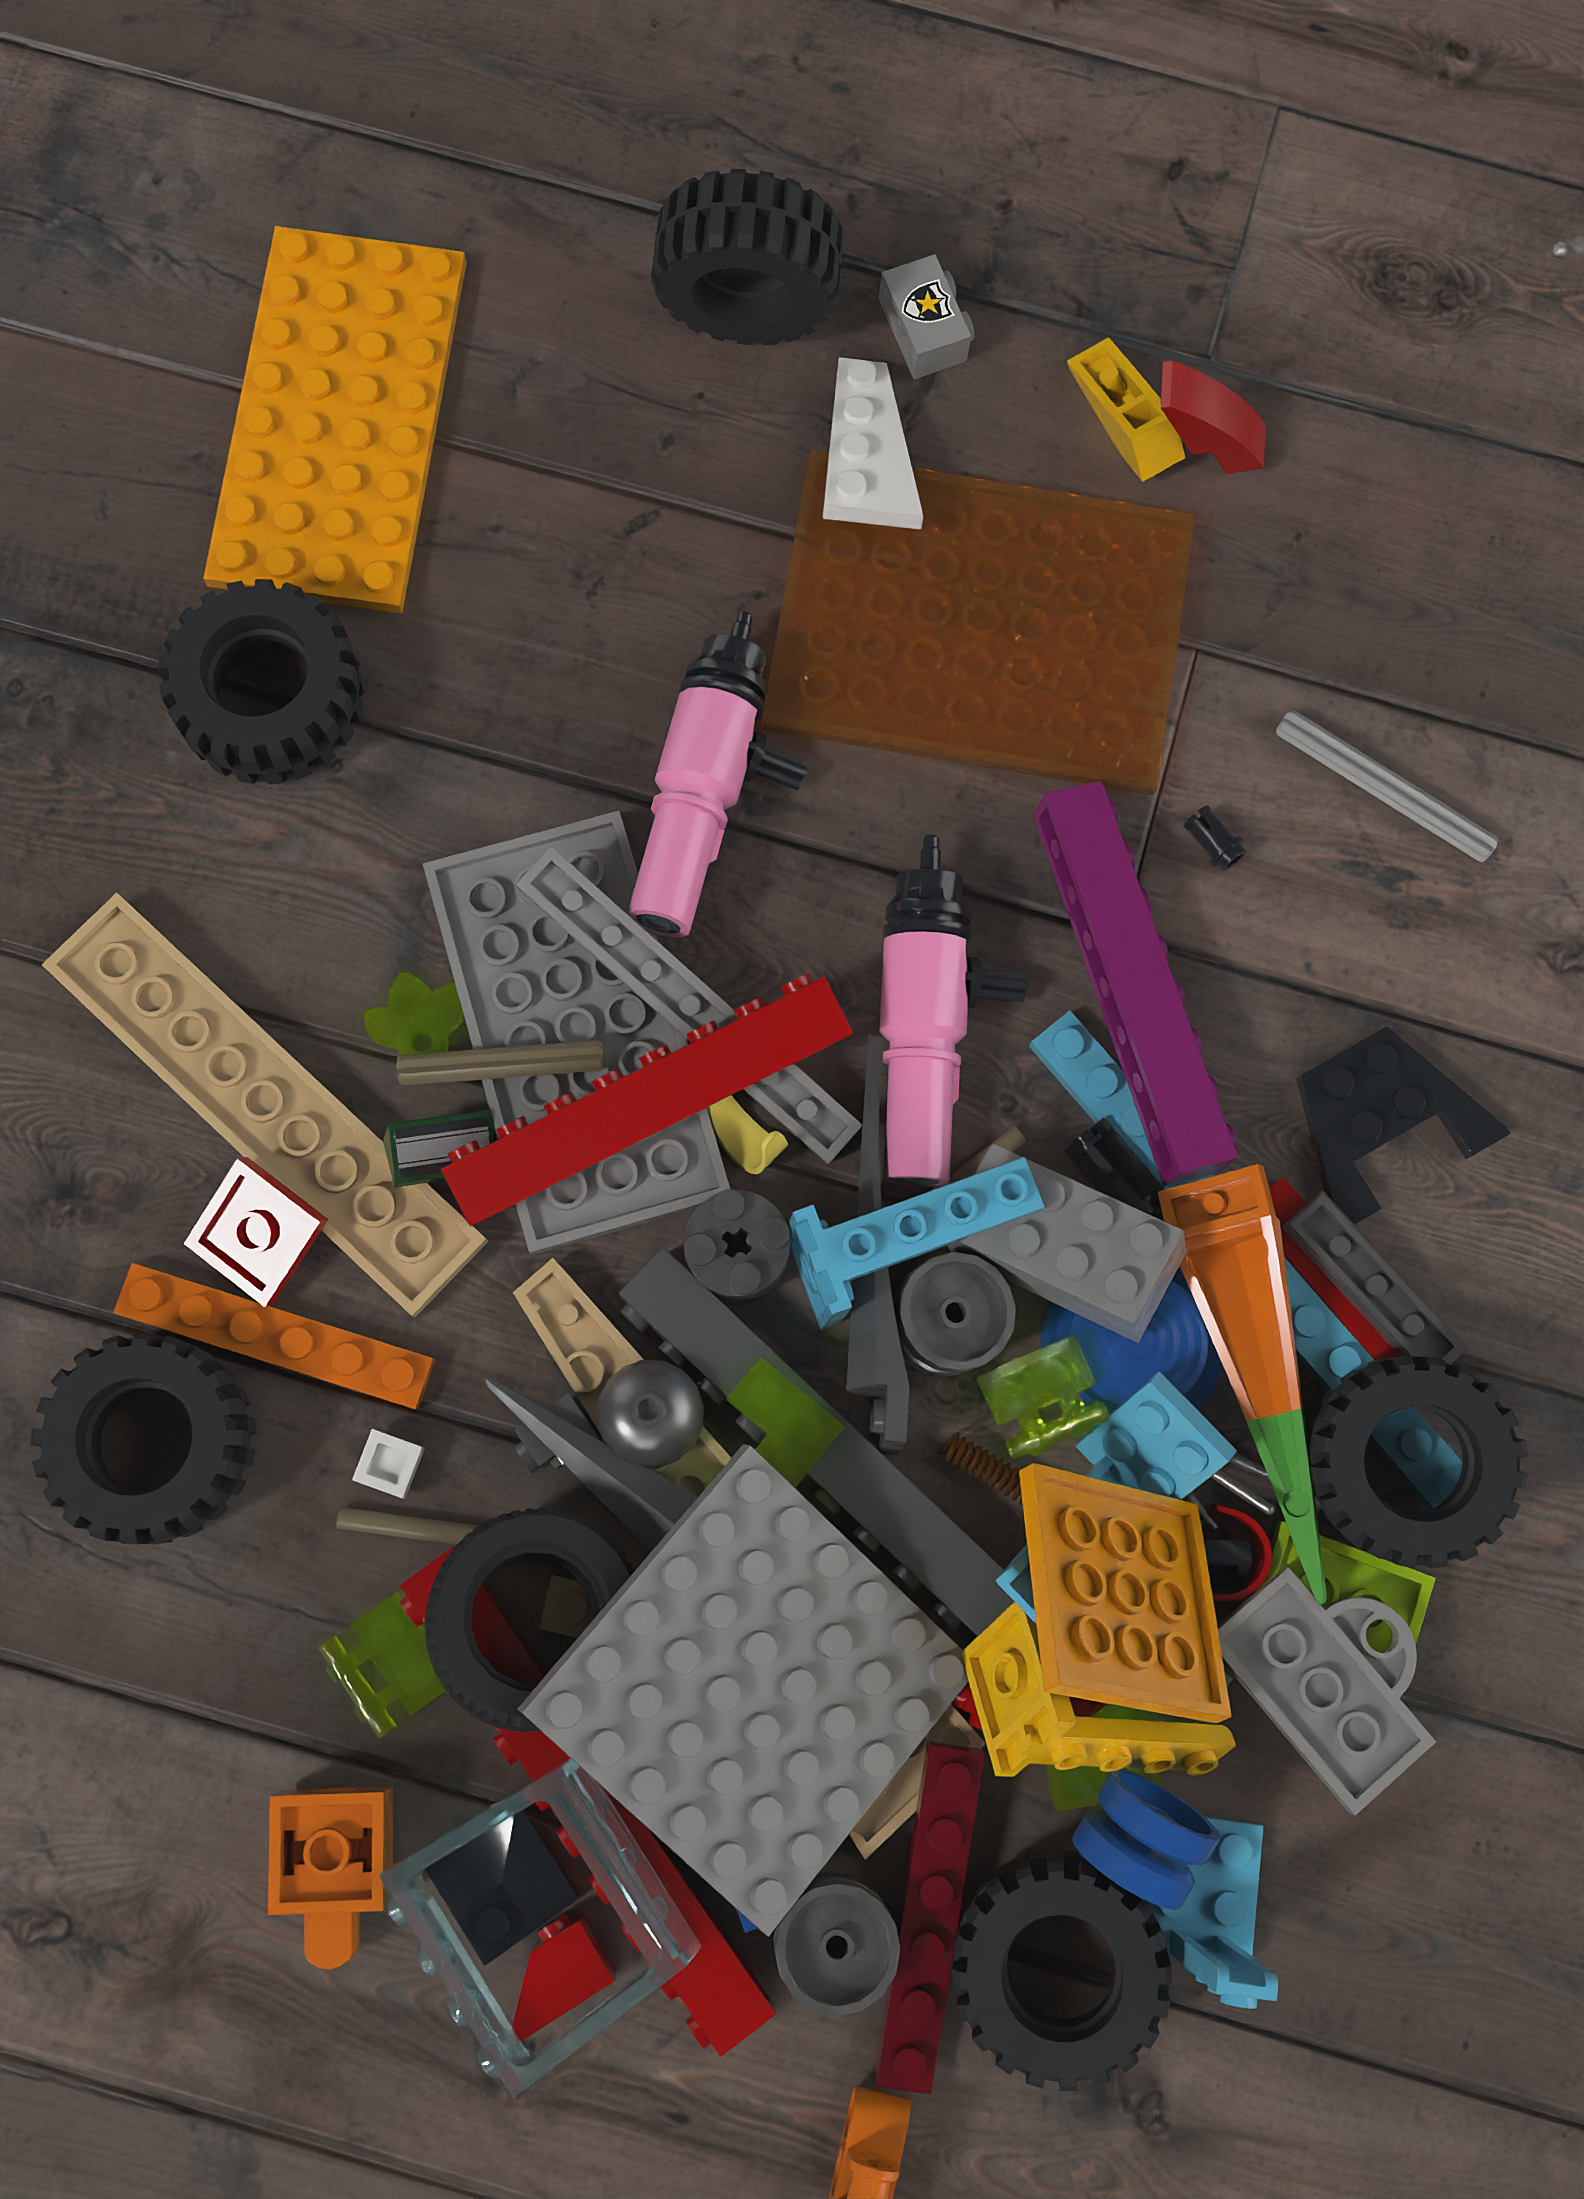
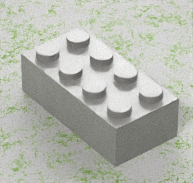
M992 1143L975 1175L1023 1157ZM1026 1159L1045 1208L1034 1214L949 1244L947 1246L950 1253L957 1252L978 1256L996 1267L1005 1280L1139 1343L1187 1252L1184 1230Z

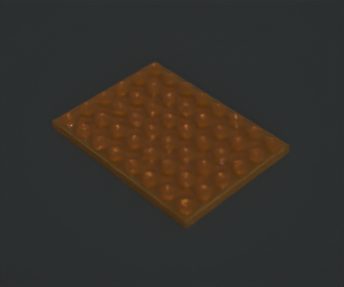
M810 450L767 687L768 692L764 704L765 709L762 715L761 730L1081 784L1102 781L1105 788L1154 796L1158 787L1196 514L912 467L923 512L921 529L823 519L829 453Z

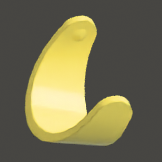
M732 1095L707 1107L714 1134L721 1147L737 1166L748 1173H761L788 1146L784 1135L779 1131H773L770 1134L766 1132L743 1110Z

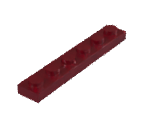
M927 1740L897 1928L900 1954L896 1975L887 1991L874 2073L876 2087L932 2094L985 1755L982 1749Z

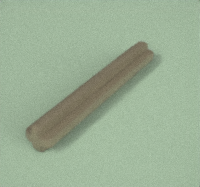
M585 1041L400 1055L397 1058L396 1072L398 1081L402 1085L590 1072L604 1069L605 1053L602 1042Z

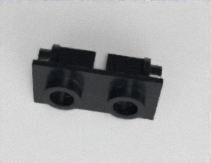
M1104 1117L1093 1127L1079 1135L1073 1141V1144L1064 1150L1100 1193L1149 1215L1161 1206L1158 1192L1166 1189Z

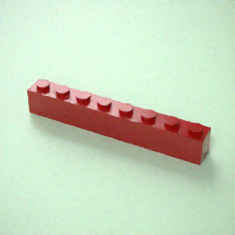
M809 973L804 974L781 986L784 997L766 1005L761 996L733 1010L738 1020L719 1029L715 1020L686 1034L691 1044L671 1053L668 1045L665 1044L639 1057L643 1068L625 1077L620 1068H617L591 1081L595 1092L576 1101L571 1091L543 1105L548 1114L547 1116L528 1124L523 1115L495 1129L500 1138L499 1140L483 1148H480L477 1140H473L448 1153L452 1163L442 1168L441 1171L469 1226L853 1034L826 977L824 976L813 982Z

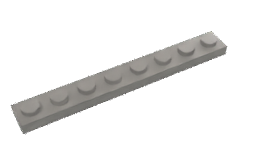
M552 846L541 855L515 884L521 892L688 1041L687 1033L715 1020L719 1029L738 1020L733 1008ZM795 1064L743 1089L826 1164L832 1161L862 1127V1124Z

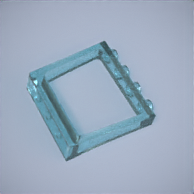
M571 1758L394 1863L379 1875L390 1893L387 1897V1908L391 1917L400 1926L409 1925L420 1943L417 1947V1958L421 1967L430 1976H440L450 1993L447 1999V2006L451 2017L461 2027L470 2026L481 2044L478 2048V2059L481 2067L492 2078L500 2076L512 2098L516 2097L683 1970L702 1947L603 1787ZM545 1801L549 1803L646 1959L648 1967L542 2050L530 2052L518 2038L425 1884L422 1871L424 1868L533 1803Z

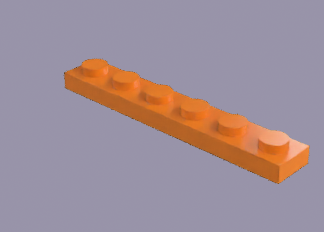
M132 1263L113 1311L114 1314L414 1410H419L436 1361L422 1354L277 1308L264 1307L258 1302Z

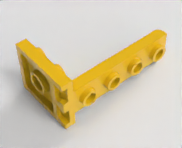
M1016 1602L1008 1607L962 1651V1660L995 1776L1014 1777L1028 1764L1054 1765L1058 1770H1068L1078 1766L1099 1767L1103 1772H1112L1123 1768H1140L1148 1774L1160 1773L1166 1770H1185L1188 1775L1196 1776L1214 1770L1219 1765L1218 1760L1236 1746L1231 1731L1224 1725L1075 1716L1069 1696L1044 1692L1037 1625Z

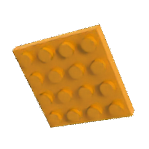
M1036 1463L1021 1469L1019 1477L1044 1692L1211 1723H1218L1231 1718L1198 1504Z

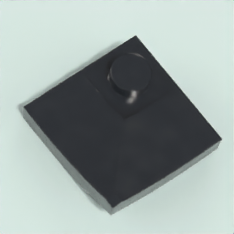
M518 1802L509 1806L478 1831L425 1868V1871L484 1966L579 1899L578 1894Z

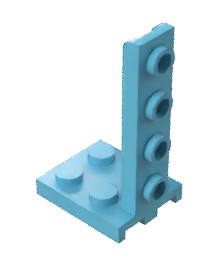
M1023 1157L830 1228L824 1219L819 1221L814 1205L794 1211L787 1226L789 1228L792 1256L820 1330H824L840 1324L851 1310L852 1305L850 1301L854 1300V1294L849 1281L1041 1211L1045 1206L1027 1161Z
M1160 1371L1090 1430L1075 1446L1094 1465L1085 1476L1182 1500L1226 1465L1237 1452ZM1026 1544L995 1581L1036 1623L1028 1547Z
M1204 1816L1218 1830L1220 1840L1207 1863L1203 1865H1188L1193 1874L1195 1884L1182 1907L1172 1910L1162 1908L1153 1903H1150L1157 1916L1167 1944L1168 1953L1184 1965V1971L1196 1975V1981L1208 1986L1207 1991L1221 1995V2003L1240 2008L1255 2009L1257 2008L1258 1999L1277 2001L1278 1994L1277 1974L1252 1956L1263 1825Z

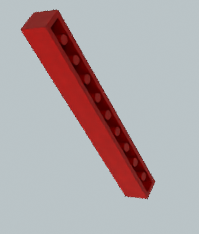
M455 1546L448 1549L399 1585L406 1597L400 1600V1604L417 1628L425 1623L426 1607L432 1585L442 1564ZM483 1582L473 1600L471 1623L480 1653L496 1671L519 1682L540 1683L547 1675L546 1670L486 1583ZM496 1728L499 1733L493 1737V1740L503 1757L510 1765L519 1761L531 1778L524 1785L535 1804L543 1812L550 1807L561 1822L562 1826L556 1832L567 1851L573 1858L582 1854L593 1869L594 1873L588 1879L599 1898L606 1906L614 1901L627 1919L620 1926L631 1945L638 1953L647 1949L659 1966L653 1971V1975L663 1992L671 2001L679 1996L691 2013V2016L685 2021L700 2046L706 2049L712 2044L719 2056L722 2057L775 2016V2003L665 1843L543 1732L520 1733V1731L512 1732L507 1729Z

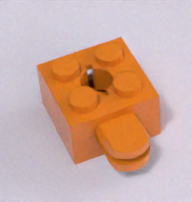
M393 1786L286 1789L270 1796L268 1915L304 1914V1953L308 1962L322 1969L338 1968L349 1961L360 1946V1912L384 1911L393 1902Z

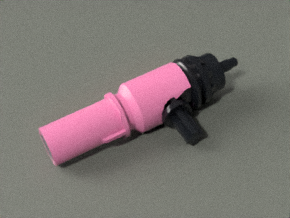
M746 611L738 613L730 635H711L705 639L701 656L688 665L685 678L681 682L678 701L654 780L662 793L654 796L651 810L655 818L627 912L635 922L649 933L672 938L689 935L708 865L717 859L728 817L724 810L736 805L743 780L748 782L756 774L798 790L802 779L807 774V762L767 747V736L758 731L753 732L754 722L761 719L765 709L764 701L768 688L763 678V672L767 656L758 645L749 641L753 617Z
M926 835L923 838L920 869H912L897 874L896 895L886 907L885 920L888 924L883 927V936L886 938L883 943L879 1032L890 1042L889 1050L883 1052L882 1063L889 1066L883 1181L907 1186H942L950 1182L953 1104L959 1099L961 1056L955 1053V1045L965 1038L967 1034L968 1008H974L978 999L1023 1003L1025 1001V991L1028 990V980H1025L1026 973L984 969L978 957H966V943L972 937V930L967 926L971 922V910L962 898L963 878L951 871L940 870L941 850L939 849V838L936 835Z

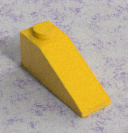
M1109 337L1067 360L1071 373L1119 453L1142 482L1185 459L1181 438L1160 408L1161 398Z

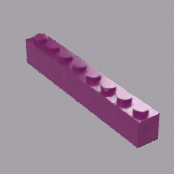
M1102 781L1046 792L1035 809L1033 817L1162 1184L1166 1187L1220 1173L1238 1158L1236 1153V1135L1231 1125L1225 1123L1221 1112L1218 1085L1215 1079L1208 1075L1201 1056V1038L1197 1030L1190 1026L1184 1009L1185 996L1182 986L1177 980L1173 979L1167 962L1168 949L1163 936L1156 932L1150 915L1151 902L1149 895L1144 888H1140L1134 871L1135 860L1132 848L1127 842L1123 841L1117 824L1118 811L1116 804L1111 797H1107Z

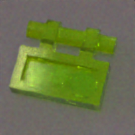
M1074 1334L976 1377L998 1426L1017 1419L1022 1433L1006 1440L1007 1450L1013 1459L1020 1458L1029 1453L1034 1457L1051 1450V1444L1070 1436L1080 1439L1092 1434L1094 1426L1110 1419L1107 1407L1102 1401L1085 1406L1079 1392L1092 1387L1097 1382ZM1059 1401L1063 1410V1416L1044 1424L1038 1409Z
M397 1592L388 1596L349 1625L361 1643L357 1647L347 1652L336 1635L318 1647V1650L329 1664L325 1669L334 1683L341 1682L357 1706L353 1712L361 1724L365 1722L369 1724L378 1739L397 1727L385 1709L394 1701L399 1699L409 1716H412L446 1691V1689H443L430 1663L426 1648L425 1632L421 1627L417 1628L407 1616L400 1604L402 1599ZM370 1658L388 1683L387 1686L377 1693H374L358 1669L359 1666Z

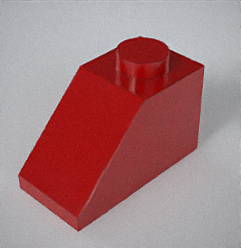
M565 1912L537 1931L541 1940L535 1943L530 1952L510 2032V2037L515 2046L614 1982L617 1971L584 1913L570 1920Z

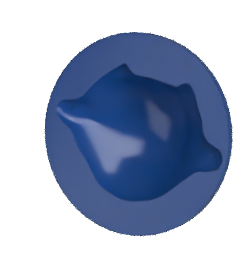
M1179 1267L1139 1343L1051 1301L1043 1318L1040 1349L1047 1379L1065 1407L1080 1420L1092 1427L1099 1424L1159 1371L1197 1410L1207 1401L1218 1381L1222 1362L1184 1274Z

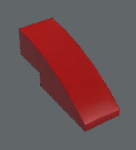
M1173 360L1163 362L1160 408L1191 454L1212 452L1226 474L1264 468L1266 424L1255 409L1221 382L1198 370Z

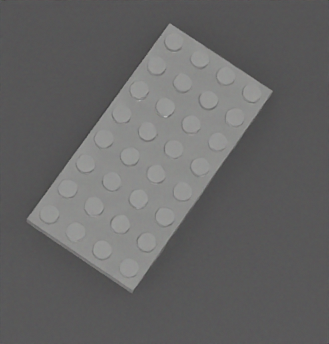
M620 811L423 863L473 1050L600 1041L604 1046L605 1066L601 1071L483 1079L482 1083L495 1129L523 1115L528 1124H531L548 1115L543 1105L571 1091L577 1101L595 1092L591 1081L617 1068H620L625 1077L643 1068L639 1057L665 1044L668 1045L671 1053L688 1045L687 1039L515 885L541 855L552 846L627 914L638 872ZM649 933L655 940H657L656 934ZM707 1108L516 1203L529 1254L535 1255L692 1210L711 1196L725 1189H730Z

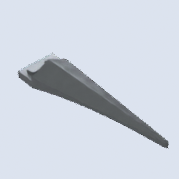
M868 1032L857 1218L882 1209L879 1162L881 1033ZM888 1267L853 1280L854 1300H852L846 1391L868 1400H874L873 1407H870L868 1439L878 1440L877 1450L881 1454L898 1455L907 1442L910 1386L898 1335Z
M485 1379L487 1386L651 1552L698 1498V1496L644 1465L635 1464L617 1455L609 1445L493 1379Z

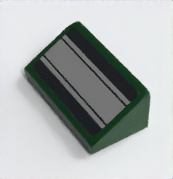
M482 1110L389 1124L386 1128L383 1144L394 1188L446 1180L441 1169L452 1163L448 1153L473 1140H477L480 1148L495 1142L490 1111Z

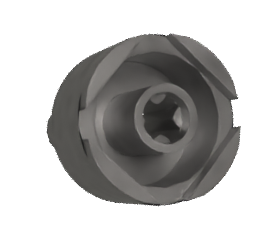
M725 1189L702 1202L688 1220L683 1240L686 1265L689 1272L720 1301L734 1303L759 1298L770 1292L778 1284L785 1272L790 1252L789 1228L781 1212L766 1198L749 1191ZM739 1236L745 1238L746 1249L749 1253L746 1255L738 1252L734 1258L727 1255L728 1245L725 1241L727 1239L736 1241Z

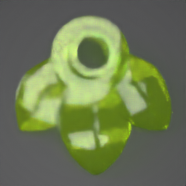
M402 970L398 973L390 988L388 1007L367 1009L363 1012V1018L367 1033L375 1043L382 1047L395 1049L399 1055L447 1052L448 1036L462 1024L464 1014L455 981L444 984L432 993L420 979ZM421 1036H428L432 1039L431 1047L423 1052L415 1050L414 1043L416 1039Z

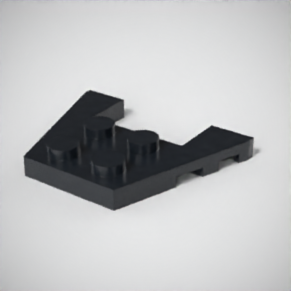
M1387 1026L1296 1079L1311 1141L1316 1144L1322 1168L1320 1177L1324 1191L1328 1192L1329 1198L1354 1225L1382 1209L1354 1165V1162L1434 1115H1438L1465 1159L1472 1157L1511 1134L1504 1124Z

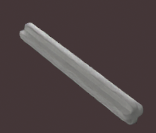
M1288 711L1278 725L1276 733L1279 737L1477 861L1484 862L1496 848L1499 841L1497 836L1297 711Z

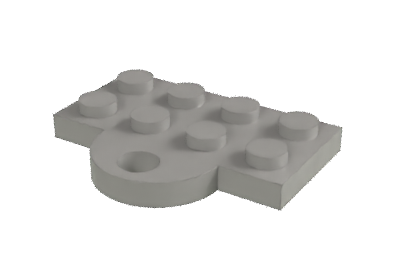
M1283 1567L1217 1625L1223 1663L1349 1814L1356 1816L1436 1743L1434 1738L1400 1699L1401 1695L1409 1687L1415 1673L1417 1662L1416 1645L1406 1622L1386 1604L1373 1599L1351 1597L1336 1600L1322 1607L1291 1569ZM1378 1619L1386 1622L1392 1631V1642L1382 1652L1373 1650L1366 1640L1368 1626Z

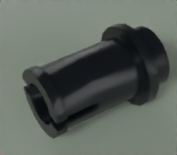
M1208 805L1198 810L1200 816L1197 818L1193 814L1183 827L1194 836L1212 857L1209 863L1213 867L1219 866L1223 871H1226L1246 854L1247 851L1242 846L1244 840L1240 836L1235 838L1215 816L1212 809Z

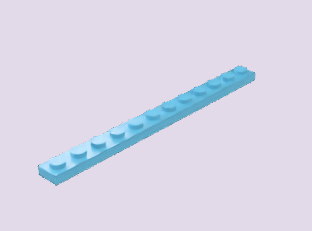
M1069 1010L1032 1040L1029 1047L1095 1123L1103 1117L1109 1122L1163 1186L1123 1070ZM1212 1174V1175L1200 1177V1178H1197V1179H1193V1180H1189V1181L1177 1183V1184H1174V1185L1166 1186V1187H1164V1188H1165V1189H1169V1188L1177 1187V1186L1184 1185V1184H1187V1183H1191V1182H1195V1181L1202 1180V1179H1205V1178H1209V1177H1212V1176H1214V1175ZM1284 1257L1297 1358L1326 1391H1334L1342 1383L1340 1378L1352 1370H1360L1366 1367L1367 1363L1374 1361V1359ZM1416 1408L1403 1409L1391 1413L1383 1418L1373 1429L1368 1440L1428 1510L1441 1504L1451 1494L1459 1480L1462 1461Z

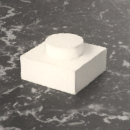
M372 1429L352 1480L406 1499L425 1448Z

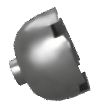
M641 1360L622 1367L608 1379L598 1398L596 1421L602 1440L617 1455L635 1464H642L647 1468L657 1469L679 1461L694 1447L703 1426L704 1406L698 1387L684 1370L666 1361Z

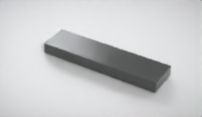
M1323 1190L1317 1193L1281 1226L1399 1356L1432 1357L1443 1359L1445 1362L1452 1364L1468 1349L1465 1343Z

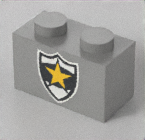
M936 254L881 273L879 301L913 380L967 362L970 342L974 340L975 336L969 314L966 311L961 312L955 300L957 293L953 277L948 270H942Z

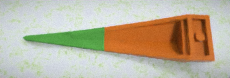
M1255 1164L1159 1191L1158 1197L1164 1222L1184 1230L1187 1252L1179 1266L1246 1419L1315 1600L1320 1604H1325L1327 1592L1310 1470V1457L1280 1220L1276 1218L1264 1166Z

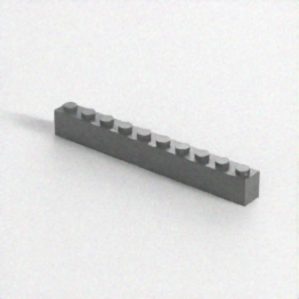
M664 1247L619 1292L621 1300L626 1304L620 1312L642 1333L648 1327L652 1328L664 1340L658 1348L678 1368L682 1369L688 1363L703 1377L697 1383V1386L712 1401L720 1406L727 1400L740 1412L741 1415L735 1422L757 1443L766 1437L780 1451L774 1459L794 1479L798 1480L805 1474L819 1488L813 1496L826 1510L836 1518L842 1511L858 1525L852 1534L868 1550L877 1555L883 1549L898 1564L893 1568L892 1572L910 1590L916 1593L923 1587L938 1602L931 1609L951 1629L956 1631L963 1625L977 1638L1015 1602L995 1581L1004 1569Z

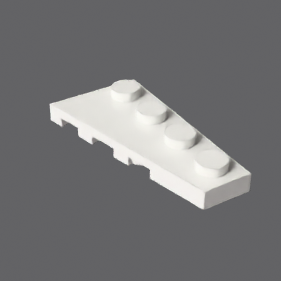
M839 357L823 519L921 529L923 512L887 363Z

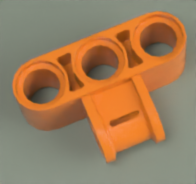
M854 2086L828 2199H893L908 2130L911 2099Z

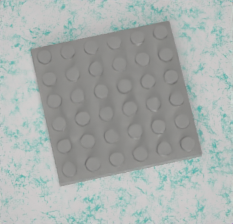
M743 1444L518 1707V1710L751 1923L769 1937L967 1684L968 1677L961 1656L963 1650L753 1447Z

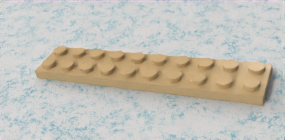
M117 892L42 964L46 970L242 1156L250 1158L329 1220L322 1231L412 1317L415 1318L488 1243V1240L473 1226H469L467 1220L427 1183L394 1188L383 1141Z

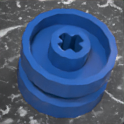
M1127 1769L1109 1772L1097 1792L1098 1800L1104 1811L1092 1810L1085 1813L1072 1836L1073 1845L1097 1870L1122 1888L1157 1906L1177 1910L1182 1907L1195 1884L1193 1874L1188 1865H1203L1207 1863L1220 1840L1218 1830L1190 1804L1152 1780Z

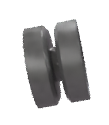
M952 1252L932 1257L901 1278L891 1293L904 1362L924 1374L947 1377L983 1366L1003 1351L1014 1330L1016 1307L1009 1284L996 1267L975 1255ZM946 1307L951 1309L948 1316L955 1317V1323L949 1321L946 1317Z
M836 1873L815 1877L775 1928L773 1940L779 1975L792 1996L814 2012L842 2016L863 2011L884 1995L896 1975L900 1944L895 1922L877 1891L856 1877ZM831 1937H843L847 1947L841 1952H838L835 1947L830 1952H827L826 1943Z

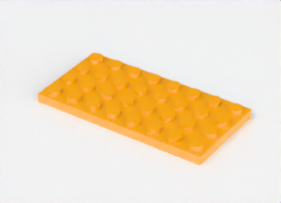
M275 226L203 577L207 587L228 590V583L242 580L245 587L255 586L256 579H272L276 589H281L284 583H290L301 587L306 598L308 595H315L325 603L403 613L467 264L465 252Z

